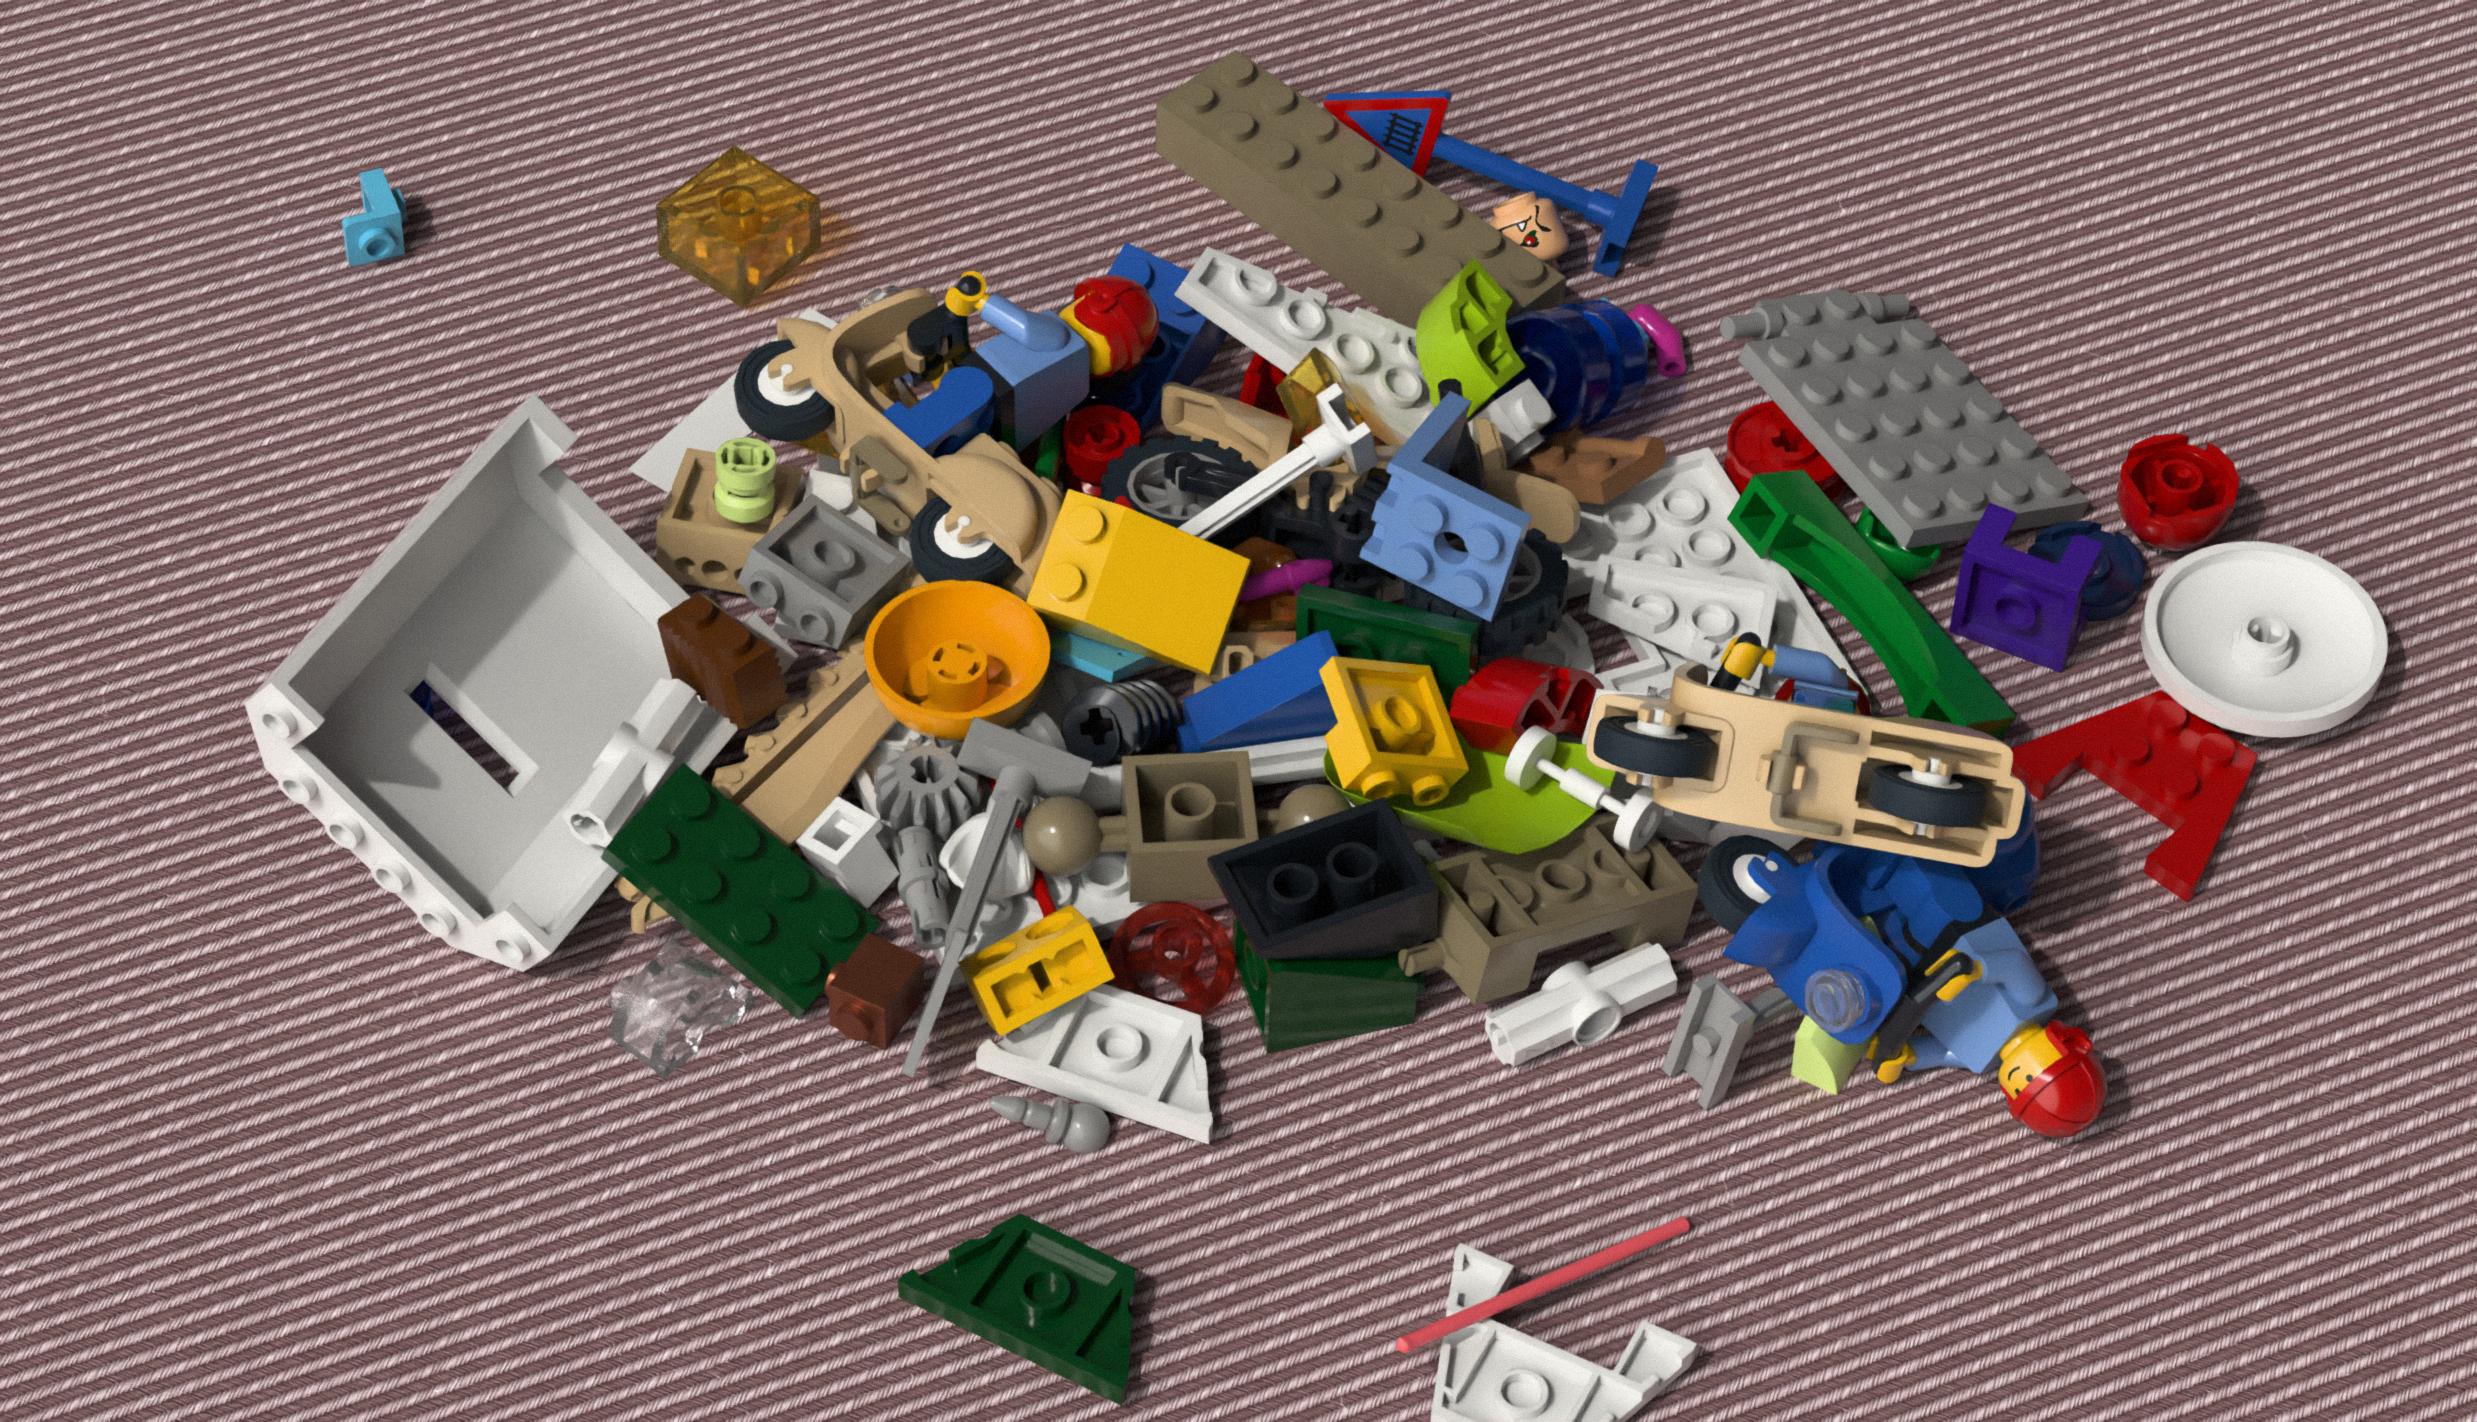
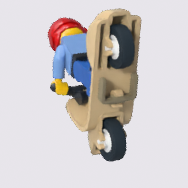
M968 271L962 274L955 287L948 289L945 302L938 306L929 290L915 288L902 291L900 288L892 285L870 291L860 302L857 312L848 316L833 329L821 323L801 318H777L778 341L769 342L753 350L740 364L735 378L734 394L737 411L747 426L766 439L783 442L806 440L825 431L831 444L840 454V470L844 474L850 472L852 495L857 504L894 536L901 537L907 535L911 529L910 519L914 521L909 536L912 560L915 568L927 583L944 580L979 581L1005 589L1025 602L1029 596L1064 499L1052 481L1045 477L1038 478L1021 463L1017 453L1022 451L1086 398L1089 393V378L1109 377L1118 370L1126 371L1138 364L1140 359L1151 349L1159 331L1158 308L1151 299L1148 290L1140 283L1119 275H1103L1098 278L1088 277L1074 288V302L1064 308L1059 313V316L1054 311L1044 310L1041 313L1025 310L998 293L990 296L986 294L987 284L984 277L976 271ZM978 309L981 311L980 318L1003 333L977 348H972L969 344L968 315H972ZM950 360L952 364H948L950 371L941 378L939 388L910 409L906 408L899 401L894 404L876 388L908 373L914 379L921 382L934 381L941 377L944 372V363Z
M1753 632L1743 633L1729 642L1720 660L1722 665L1709 686L1707 685V666L1703 663L1690 661L1675 669L1670 696L1657 694V687L1648 686L1646 696L1603 694L1596 699L1593 705L1586 744V756L1589 761L1600 768L1627 774L1626 782L1630 784L1652 786V800L1655 803L1687 815L1975 868L1987 866L1995 855L1997 840L2011 838L2016 834L2020 826L2025 800V786L2011 773L2013 752L2004 742L1971 728L1936 720L1913 717H1872L1870 700L1862 686L1847 675L1846 669H1840L1826 654L1774 644L1772 650L1766 649L1761 645L1760 637ZM1759 663L1768 666L1769 675L1788 678L1776 692L1774 699L1734 691L1742 678L1749 681L1752 679Z

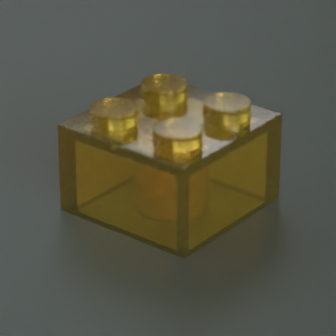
M735 145L656 204L659 255L743 308L821 248L820 197Z

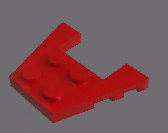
M2159 690L2011 748L2013 752L2011 773L2019 780H2024L2030 794L2042 801L2079 768H2084L2175 832L2147 856L2143 872L2188 903L2193 899L2200 879L2216 852L2221 835L2226 825H2229L2254 773L2258 755L2210 722L2181 706L2164 691Z

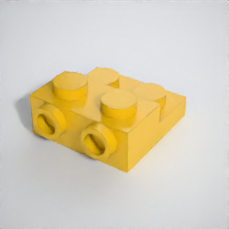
M1332 656L1319 670L1338 721L1324 738L1344 790L1362 791L1364 798L1372 801L1381 797L1389 799L1395 794L1411 795L1414 804L1428 806L1443 800L1449 794V789L1469 771L1430 666Z

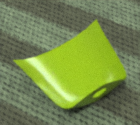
M1456 728L1454 730L1469 771L1449 789V794L1443 800L1428 806L1414 804L1411 795L1395 794L1391 798L1386 799L1401 825L1516 855L1547 847L1568 836L1596 811L1594 808L1562 791L1559 788L1560 782L1546 773L1542 775L1535 785L1527 790L1512 784L1505 779L1504 774L1509 755L1471 748ZM1557 741L1551 760L1552 763L1566 771L1573 767L1608 788L1612 786L1616 771L1600 768L1591 763L1586 756V745ZM1327 748L1323 763L1324 773L1330 783L1355 806L1372 801L1365 799L1362 791L1343 789L1330 751Z

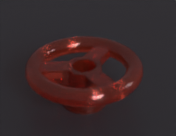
M1157 902L1136 910L1118 927L1109 949V965L1115 976L1113 981L1118 989L1198 1015H1202L1214 1008L1225 997L1234 979L1235 954L1231 940L1224 928L1205 911L1181 902ZM1169 921L1162 924L1155 931L1149 950L1129 952L1134 937L1143 928L1156 922ZM1198 930L1209 940L1216 955V972L1211 984L1207 988L1195 973L1203 951V940ZM1175 951L1183 957V960H1170L1164 953ZM1157 972L1164 979L1174 980L1188 1000L1168 1001L1154 997L1137 984L1132 974Z

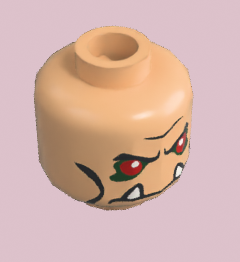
M1531 191L1506 200L1492 208L1495 216L1488 224L1555 270L1559 268L1556 258L1565 253L1570 241L1556 205L1552 200L1548 198L1537 199L1535 192Z

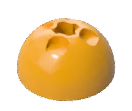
M944 580L917 586L888 602L874 617L867 630L864 642V658L866 671L875 694L896 720L925 737L932 739L937 737L940 741L964 742L973 717L1006 728L1016 722L1030 708L1042 689L1048 672L1050 640L1046 627L1039 615L1015 594L979 581Z

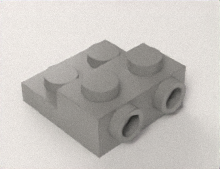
M812 493L751 548L737 584L745 588L747 597L757 607L763 609L773 607L796 622L799 633L805 639L811 642L825 641L838 650L868 621L874 605L905 576L912 559Z

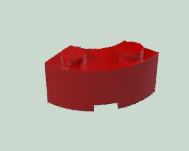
M1503 657L1487 664L1466 685H1460L1455 690L1448 715L1471 748L1510 755L1519 738L1530 727L1535 725L1554 735L1559 734L1581 739L1587 725L1596 689H1604L1605 686L1598 678L1585 670L1518 657Z

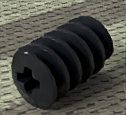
M1135 678L1094 686L1080 691L1068 702L1062 715L1061 734L1067 749L1073 755L1093 762V766L1122 762V756L1154 755L1166 750L1176 739V727L1180 726V710L1175 697L1168 689L1151 679Z

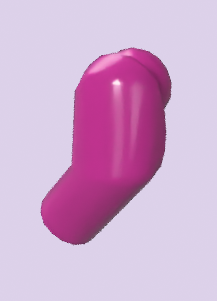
M1647 304L1635 305L1634 311L1624 314L1630 320L1640 324L1645 333L1650 337L1649 340L1654 345L1658 371L1662 376L1672 378L1680 376L1685 372L1687 364L1680 330L1654 306Z

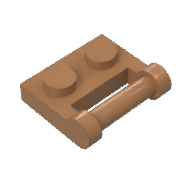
M1562 427L1554 433L1551 446L1533 450L1529 453L1528 460L1510 471L1534 476L1562 486L1569 490L1578 502L1605 505L1658 472L1665 462L1666 448L1664 442L1657 437L1639 436L1632 441L1586 436L1579 429Z

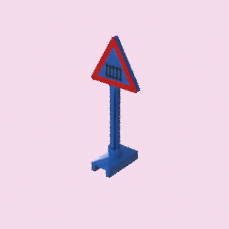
M1447 90L1327 94L1323 106L1333 116L1423 179L1425 178L1431 157L1436 156L1522 191H1534L1537 197L1548 198L1555 204L1583 214L1582 220L1603 228L1592 270L1614 278L1644 208L1647 195L1659 166L1637 159L1617 196L1597 188L1591 192L1444 134L1441 127L1452 94Z

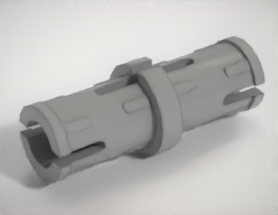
M921 826L907 827L898 832L899 837L894 836L893 848L901 872V878L898 881L899 896L903 904L908 906L915 943L923 949H938L945 946L946 932L951 921L946 901L950 887L948 877L938 865L932 832Z

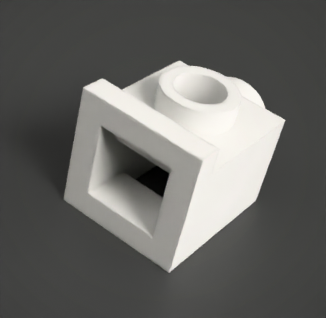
M1527 379L1493 401L1468 424L1472 437L1475 419L1488 418L1490 423H1495L1505 450L1506 470L1525 459L1531 451L1545 441L1539 431L1553 421L1557 415L1532 381Z
M838 796L796 840V843L812 867L857 905L866 910L900 874L885 852L890 845L887 839L879 832L883 828L880 820Z

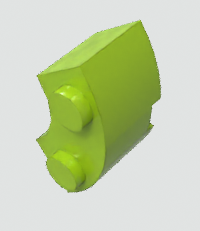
M1475 258L1461 269L1425 305L1421 311L1416 328L1417 355L1422 373L1430 389L1431 403L1435 408L1440 403L1439 382L1445 379H1457L1462 384L1463 397L1472 401L1467 414V420L1483 408L1526 367L1513 349L1506 331V312L1513 300Z

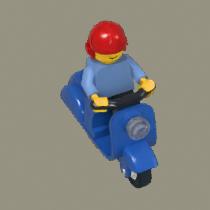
M2020 780L2025 786V800L2020 826L2016 834L2011 838L1997 840L1995 855L1987 866L1975 868L1819 840L1813 848L1812 854L1815 860L1800 865L1783 848L1767 839L1751 835L1730 836L1712 848L1699 871L1697 884L1699 897L1707 912L1723 929L1735 935L1723 951L1722 956L1740 964L1766 967L1779 988L1795 1005L1828 1035L1844 1044H1861L1876 1033L1877 1036L1871 1042L1866 1058L1872 1059L1871 1067L1873 1073L1883 1083L1896 1081L1904 1066L1910 1071L1938 1066L1968 1068L1973 1073L1981 1075L2000 1066L1998 1079L2000 1081V1088L2007 1097L2006 1103L2010 1106L2009 1113L2019 1124H2025L2037 1134L2051 1137H2072L2089 1127L2104 1111V1104L2109 1092L2106 1073L2097 1057V1051L2082 1029L2071 1027L2061 1020H2053L2043 1029V1026L2058 1009V998L2011 925L2004 917L2001 918L1997 913L2000 911L2002 915H2009L2024 906L2033 895L2030 887L2040 872L2042 859L2040 836L2034 821L2035 812L2032 797L2024 780ZM1864 916L1871 917L1882 941L1872 934L1858 919ZM1919 1024L1932 1034L1908 1039Z

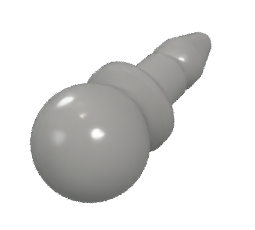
M995 1096L989 1101L990 1108L1007 1120L1015 1123L1023 1122L1025 1126L1039 1130L1046 1129L1045 1138L1047 1142L1055 1144L1061 1140L1067 1149L1075 1153L1089 1154L1100 1150L1106 1144L1110 1135V1122L1107 1115L1101 1108L1091 1103H1078L1070 1107L1067 1100L1058 1098L1053 1107H1051L1050 1105L1033 1100L1027 1102L1025 1098L1019 1096Z

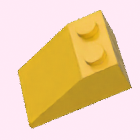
M1068 489L1026 604L1029 608L1035 610L1045 625L1211 677L1249 574L1252 561L1128 507Z

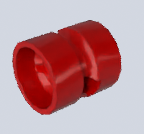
M1089 406L1073 413L1065 422L1062 456L1064 457L1062 466L1063 492L1067 493L1068 489L1101 499V478L1103 474H1107L1108 463L1114 457L1120 459L1123 456V450L1134 444L1140 447L1141 432L1138 422L1128 412L1113 406Z

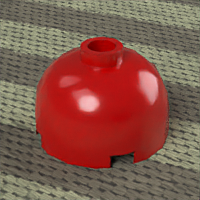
M2176 433L2153 435L2133 445L2128 451L2127 460L2121 466L2117 485V504L2127 528L2139 540L2159 549L2174 552L2186 551L2207 544L2222 531L2233 513L2240 479L2234 463L2218 447L2207 443L2206 450L2198 446L2187 444L2189 436Z

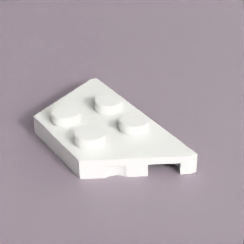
M1101 984L1020 1026L1019 1029L997 1044L988 1039L976 1051V1068L1081 1103H1091L1102 1110L1208 1145L1212 1139L1213 1118L1209 1106L1206 1059L1203 1054L1201 1015Z

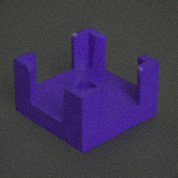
M1989 503L1963 552L1949 632L2062 673L2087 624L2090 607L2081 605L2082 597L2099 565L2104 543L2082 535H2075L2059 565L2002 545L2015 522L2016 513Z

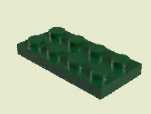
M684 762L611 841L600 857L798 1020L825 991V985L833 967L839 961L846 962L867 933L873 935L880 925V922Z

